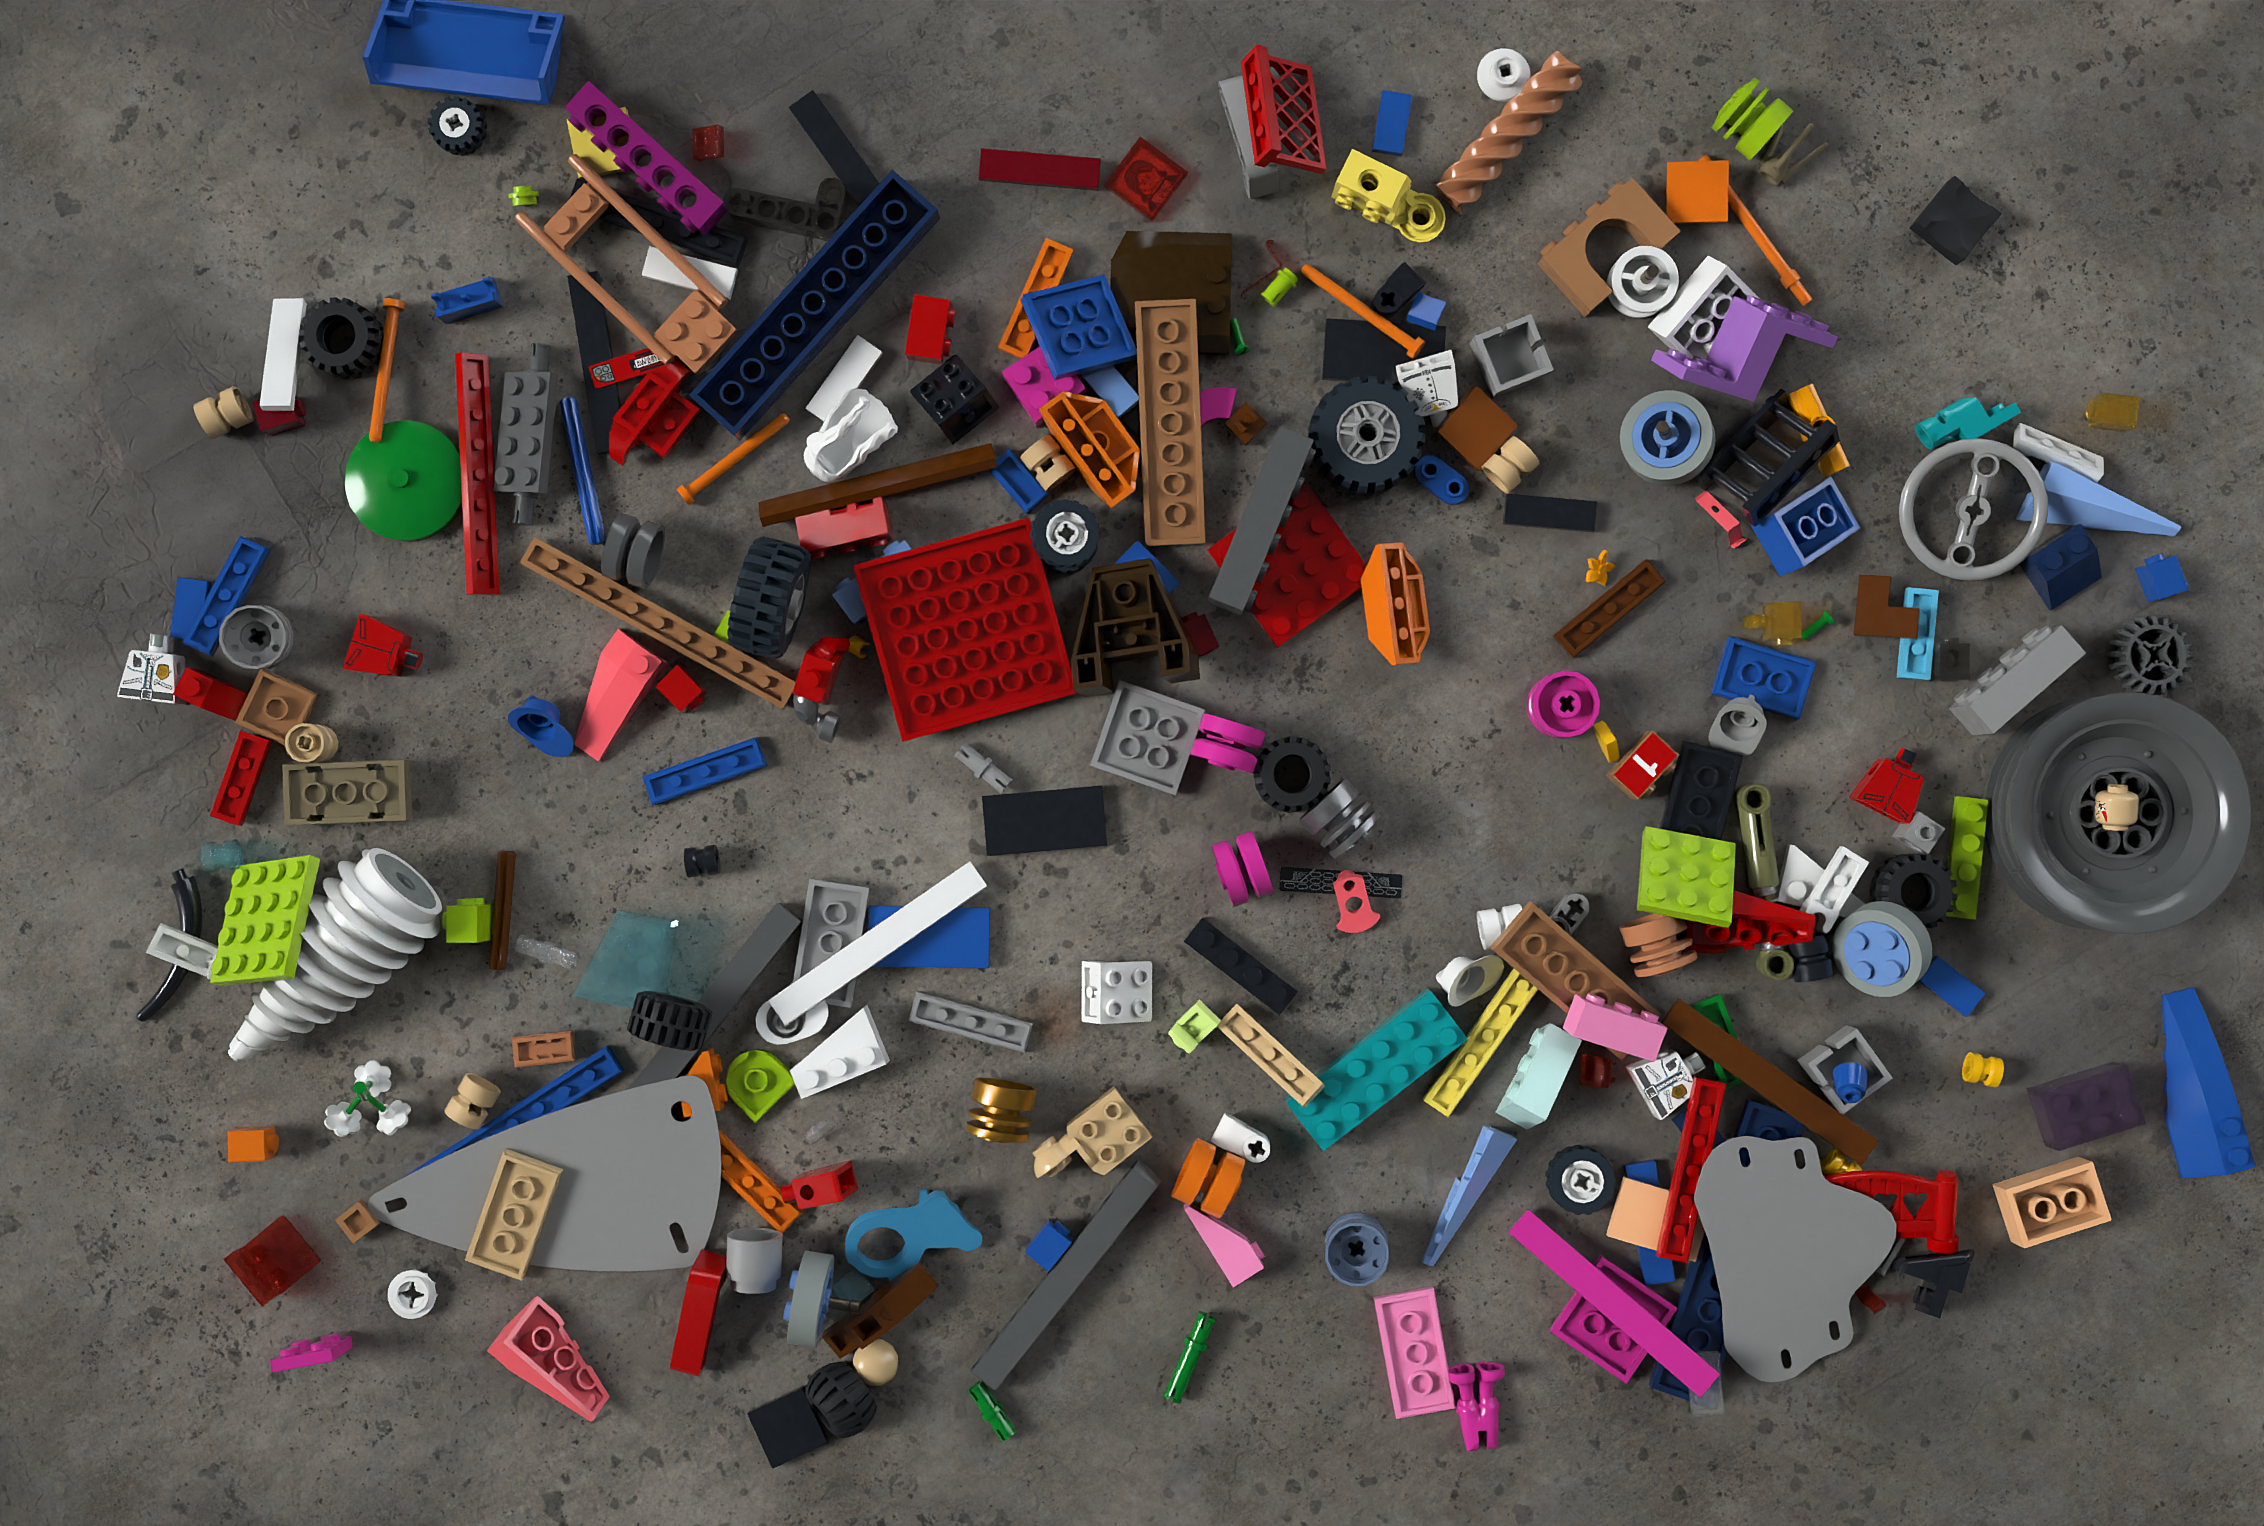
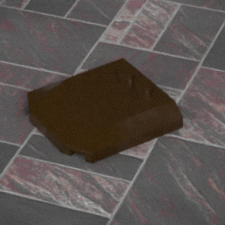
M1126 231L1111 259L1110 288L1136 349L1135 301L1196 299L1198 354L1229 355L1232 233Z

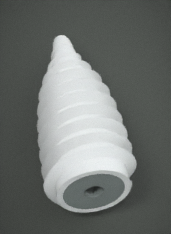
M380 848L364 849L362 851L363 858L358 864L350 861H340L338 863V870L343 880L327 877L323 880V888L328 897L312 894L309 906L313 914L308 913L305 931L301 933L303 940L294 979L261 982L263 989L261 993L253 992L251 994L254 1005L249 1015H244L245 1021L229 1045V1056L236 1062L242 1063L244 1060L248 1061L260 1051L268 1049L274 1042L288 1040L292 1032L308 1033L314 1029L315 1023H330L336 1018L337 1011L346 1012L351 1010L356 1004V998L369 997L374 992L375 984L389 981L392 969L403 968L408 962V954H416L424 948V938H433L440 932L438 914L442 911V904L431 885L404 860Z

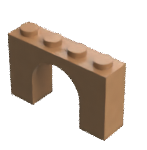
M1633 177L1625 184L1620 180L1607 192L1610 197L1603 204L1599 200L1596 201L1585 212L1588 216L1580 224L1575 220L1562 232L1565 237L1558 244L1553 240L1540 252L1543 257L1537 263L1538 266L1584 317L1613 292L1587 260L1585 246L1589 233L1600 227L1615 226L1627 231L1640 246H1653L1663 249L1681 232Z

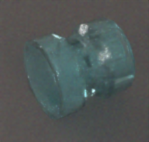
M236 839L225 840L223 844L219 845L216 842L204 843L201 848V861L205 871L210 873L218 872L221 868H227L228 870L239 869V865L243 863V854L239 841Z

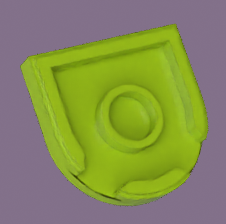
M759 1049L744 1052L735 1058L728 1068L726 1078L729 1096L754 1123H757L795 1085L790 1069L773 1053Z

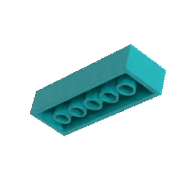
M1426 988L1317 1072L1315 1076L1325 1087L1305 1108L1290 1095L1286 1096L1284 1100L1320 1148L1325 1151L1462 1045L1468 1038L1432 991Z

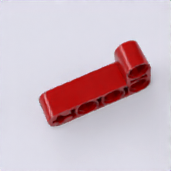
M701 1249L691 1268L670 1363L671 1370L698 1377L701 1376L708 1353L720 1292L727 1278V1255Z

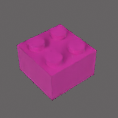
M1040 346L1002 371L1004 380L1036 428L1045 423L1038 409L1061 392L1066 391L1073 394L1086 395V388L1077 375L1054 381Z

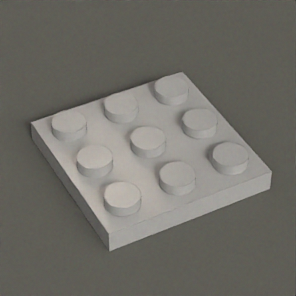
M1120 680L1090 766L1176 795L1205 709Z

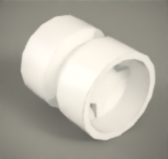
M1520 904L1504 906L1500 912H1497L1494 908L1477 912L1478 930L1484 950L1491 949L1490 946L1522 910Z

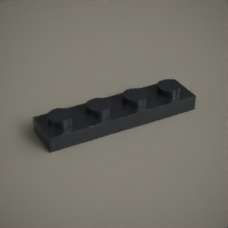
M1204 918L1199 920L1184 940L1187 945L1279 1016L1298 992Z

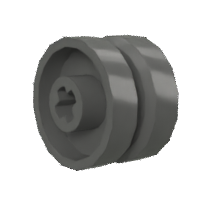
M620 513L611 526L604 546L601 563L602 576L621 581L627 575L628 583L644 589L650 586L662 557L666 533L665 526L646 521L640 527L638 518Z

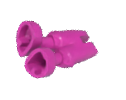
M1482 1361L1475 1364L1480 1394L1479 1401L1476 1402L1473 1393V1382L1475 1381L1474 1367L1468 1363L1452 1366L1448 1370V1378L1450 1382L1458 1385L1461 1397L1457 1403L1456 1413L1460 1417L1466 1451L1479 1450V1431H1483L1486 1449L1498 1448V1411H1500L1501 1406L1496 1396L1493 1395L1494 1382L1504 1378L1505 1367L1496 1362Z

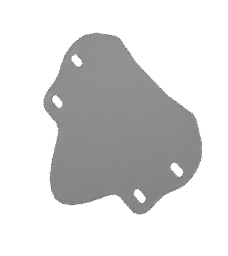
M1741 1136L1721 1143L1711 1151L1702 1166L1694 1193V1203L1709 1241L1722 1303L1724 1345L1727 1352L1745 1372L1756 1379L1765 1382L1785 1381L1798 1376L1817 1359L1841 1351L1851 1343L1854 1332L1849 1310L1850 1298L1876 1271L1891 1251L1896 1238V1222L1891 1212L1878 1201L1827 1181L1822 1175L1817 1147L1808 1138L1795 1137L1771 1141L1757 1137ZM1742 1147H1746L1749 1152L1750 1165L1748 1167L1741 1165L1739 1150ZM1797 1149H1801L1804 1153L1805 1167L1802 1169L1796 1166L1794 1152ZM1831 1321L1838 1323L1840 1337L1837 1340H1833L1830 1335L1829 1323ZM1784 1349L1790 1352L1792 1365L1788 1369L1782 1365L1781 1351Z

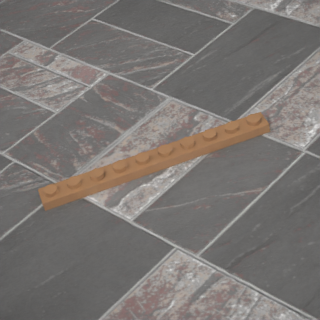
M533 537L519 562L785 710L793 696L795 681L614 580L602 576L596 570L536 537Z

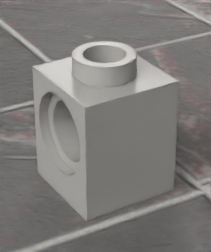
M1914 812L1910 824H1900L1892 837L1916 853L1929 854L1945 828L1923 813Z

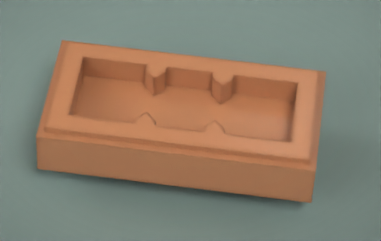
M574 1030L511 1037L514 1068L577 1060Z

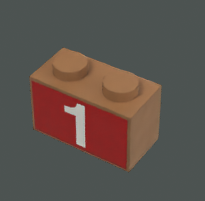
M1653 730L1646 731L1606 776L1630 799L1638 800L1640 797L1645 799L1656 788L1653 783L1661 775L1666 777L1676 767L1677 764L1674 760L1679 754Z

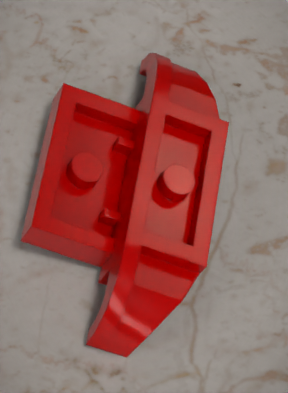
M672 362L662 365L652 372L649 371L612 418L613 424L609 436V453L613 460L623 466L627 462L626 459L634 445L638 447L640 443L650 448L662 458L666 459L701 413L700 408L679 395L681 391L679 386L688 376L694 374L688 366L682 362Z

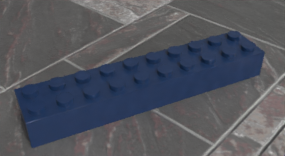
M892 169L689 396L741 441L940 220L938 210Z

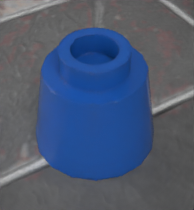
M1849 1062L1836 1066L1832 1076L1838 1097L1847 1103L1859 1102L1866 1093L1868 1076L1866 1068L1860 1064Z

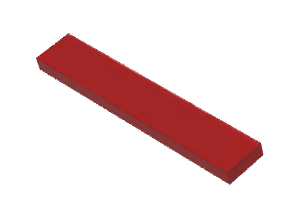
M1694 1077L1655 1254L1657 1257L1688 1263L1699 1214L1694 1203V1193L1702 1166L1713 1149L1727 1085L1723 1082Z

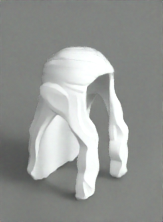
M856 388L847 390L841 400L829 411L821 429L816 433H812L807 438L804 460L812 474L823 482L834 483L838 479L846 477L855 467L863 464L869 453L877 450L883 442L893 437L898 431V427L888 408L880 400L869 394L867 390Z

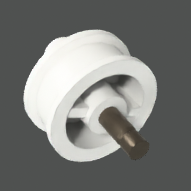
M1638 246L1628 250L1612 266L1607 276L1606 284L1613 290L1608 296L1609 300L1619 312L1632 318H1647L1655 315L1673 299L1678 289L1679 274L1675 262L1666 252L1653 246Z

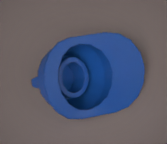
M531 695L526 699L522 707L515 708L508 714L510 726L545 754L553 757H565L573 751V738L566 728L561 725L560 711L553 703Z

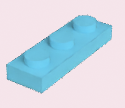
M1905 588L1903 607L1920 608L1917 640L1900 638L1896 678L1929 681L1931 679L1939 590Z

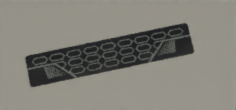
M1281 867L1279 889L1281 891L1335 894L1333 882L1337 880L1338 874L1342 871ZM1352 871L1363 876L1369 897L1401 898L1402 875ZM1348 880L1344 884H1350L1352 881Z

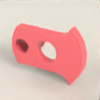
M1350 870L1340 872L1337 880L1333 882L1341 913V920L1336 927L1348 933L1363 932L1375 925L1381 916L1370 907L1363 876L1355 874ZM1348 880L1352 881L1350 884H1344ZM1351 897H1359L1362 899V905L1359 909L1352 911L1346 908V901Z

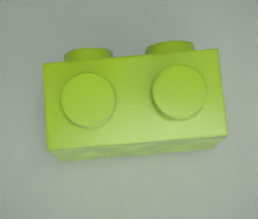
M484 898L457 899V904L448 905L442 916V926L446 930V943H478L491 940L494 903H484Z

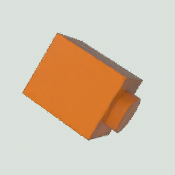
M275 1126L238 1127L227 1131L228 1162L266 1161L276 1157V1152L279 1148V1137L275 1134Z

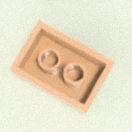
M2075 1157L1992 1184L2010 1240L2024 1249L2112 1220L2092 1161L2081 1157Z

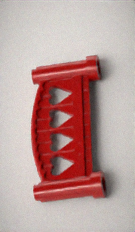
M1884 1170L1849 1171L1824 1176L1827 1181L1835 1185L1865 1194L1872 1199L1878 1193L1885 1196L1895 1193L1897 1199L1888 1211L1891 1212L1896 1222V1238H1927V1248L1936 1253L1952 1254L1958 1251L1959 1236L1955 1232L1959 1179L1955 1172L1940 1170L1937 1172L1935 1179ZM1907 1193H1913L1916 1196L1920 1193H1926V1201L1915 1216H1912L1903 1202V1197Z

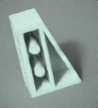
M1551 1023L1541 1029L1537 1028L1529 1042L1531 1047L1528 1053L1521 1059L1517 1068L1518 1071L1499 1104L1496 1113L1525 1129L1545 1121L1582 1040L1573 1037L1568 1032Z

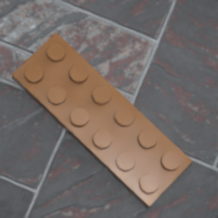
M1530 901L1490 946L1495 953L1567 1015L1575 994L1586 997L1588 993L1605 999L1604 1003L1611 1006L1615 1002L1627 1005L1632 1008L1631 1012L1639 1015L1642 1010L1659 1017L1661 1015ZM1606 1047L1621 1061L1627 1055V1053Z

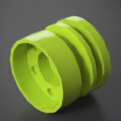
M1755 77L1747 84L1739 87L1720 109L1715 123L1711 127L1717 132L1725 122L1732 126L1723 136L1725 140L1739 132L1742 136L1735 149L1749 161L1794 111L1780 98H1777L1768 106L1764 105L1762 102L1766 98L1769 89L1765 87L1756 98L1751 92L1760 81Z

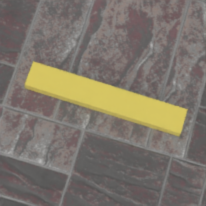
M1515 969L1511 971L1467 1034L1468 1040L1458 1047L1423 1097V1101L1448 1118L1538 991L1533 984Z

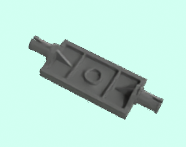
M531 343L529 370H526V372H505L493 486L494 492L514 494L516 506L513 523L533 526L535 499H538L539 494H547L559 377L557 373L548 372L551 346L542 343Z

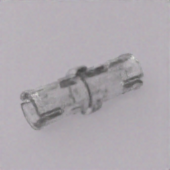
M521 934L516 944L520 945L515 946L516 953L537 958L540 963H553L572 971L578 964V960H575V958H579V952L556 946L554 941L548 940L544 942Z

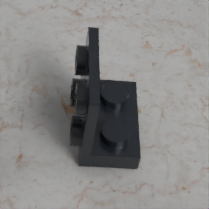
M953 355L910 390L912 396L935 421L952 445L999 408L987 388L957 355Z

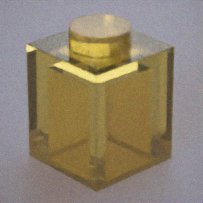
M2102 393L2092 397L2086 409V417L2089 419L2088 428L2121 432L2135 428L2137 426L2140 397Z

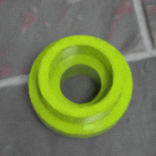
M532 186L513 187L514 193L508 194L509 199H512L513 206L537 204L536 196H539V191H532Z

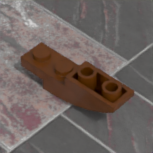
M919 1262L872 1293L871 1299L860 1306L859 1313L851 1312L825 1329L822 1338L840 1359L858 1347L864 1349L919 1306L938 1287V1283Z

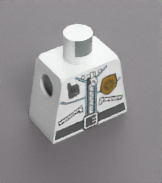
M150 634L148 652L131 650L117 697L187 704V701L173 695L185 671L184 656L168 654L170 636Z
M1674 1050L1659 1053L1655 1062L1643 1059L1626 1066L1653 1116L1659 1120L1664 1119L1690 1097L1693 1084L1692 1075L1705 1068L1702 1059L1696 1052L1682 1060Z

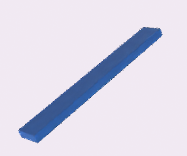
M608 1045L409 1174L482 1139L524 1122L567 1108L625 1071V1069Z

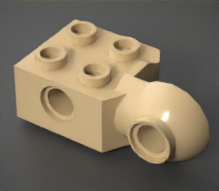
M1113 1086L1066 1123L1067 1133L1058 1140L1051 1136L1032 1152L1035 1156V1176L1039 1178L1046 1173L1049 1177L1054 1176L1072 1161L1070 1154L1075 1150L1078 1151L1094 1172L1105 1175L1149 1141L1152 1135Z

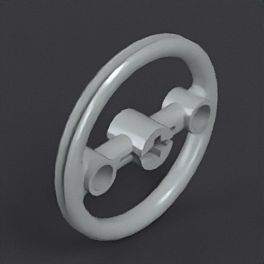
M1978 438L1948 443L1926 456L1908 477L1899 505V521L1902 534L1914 555L1928 568L1941 575L1968 581L1984 580L1999 576L2024 561L2041 539L2048 516V496L2045 484L2031 461L2007 444ZM1972 452L1974 454L1971 462L1973 475L1967 495L1960 498L1956 504L1955 512L1960 519L1956 538L1947 550V558L1942 560L1927 549L1916 531L1913 518L1915 496L1920 484L1934 467L1952 456ZM1983 457H1990L1993 461V467L1987 473H1980L1977 468L1979 460ZM2005 459L2019 469L2031 489L2033 497L2032 522L2026 536L2014 551L1994 563L1974 567L1972 566L1975 558L1973 545L1978 526L1987 521L1991 514L1990 504L1986 500L1992 476L1999 470L2000 460ZM1974 502H1976L1980 512L1974 513L1972 518H1970V513L1966 512V507L1973 506ZM1960 546H1966L1969 550L1967 559L1962 562H1956L1953 558L1955 549Z

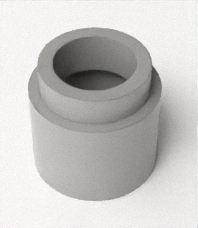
M742 1228L727 1234L726 1277L731 1280L730 1288L733 1291L746 1294H760L771 1292L777 1288V1279L782 1276L783 1234L780 1231L769 1228Z

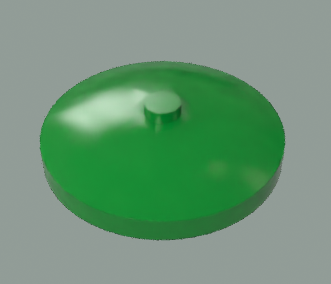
M410 420L393 421L383 424L382 438L379 443L371 442L368 433L358 442L349 457L345 471V491L353 512L370 530L396 541H420L442 532L456 519L462 509L460 450L444 433L427 424Z

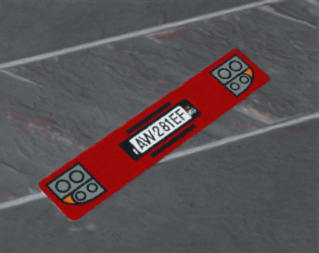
M645 348L589 366V371L595 388H601L646 374L649 371L652 372L665 364L649 348ZM676 355L673 362L683 361Z

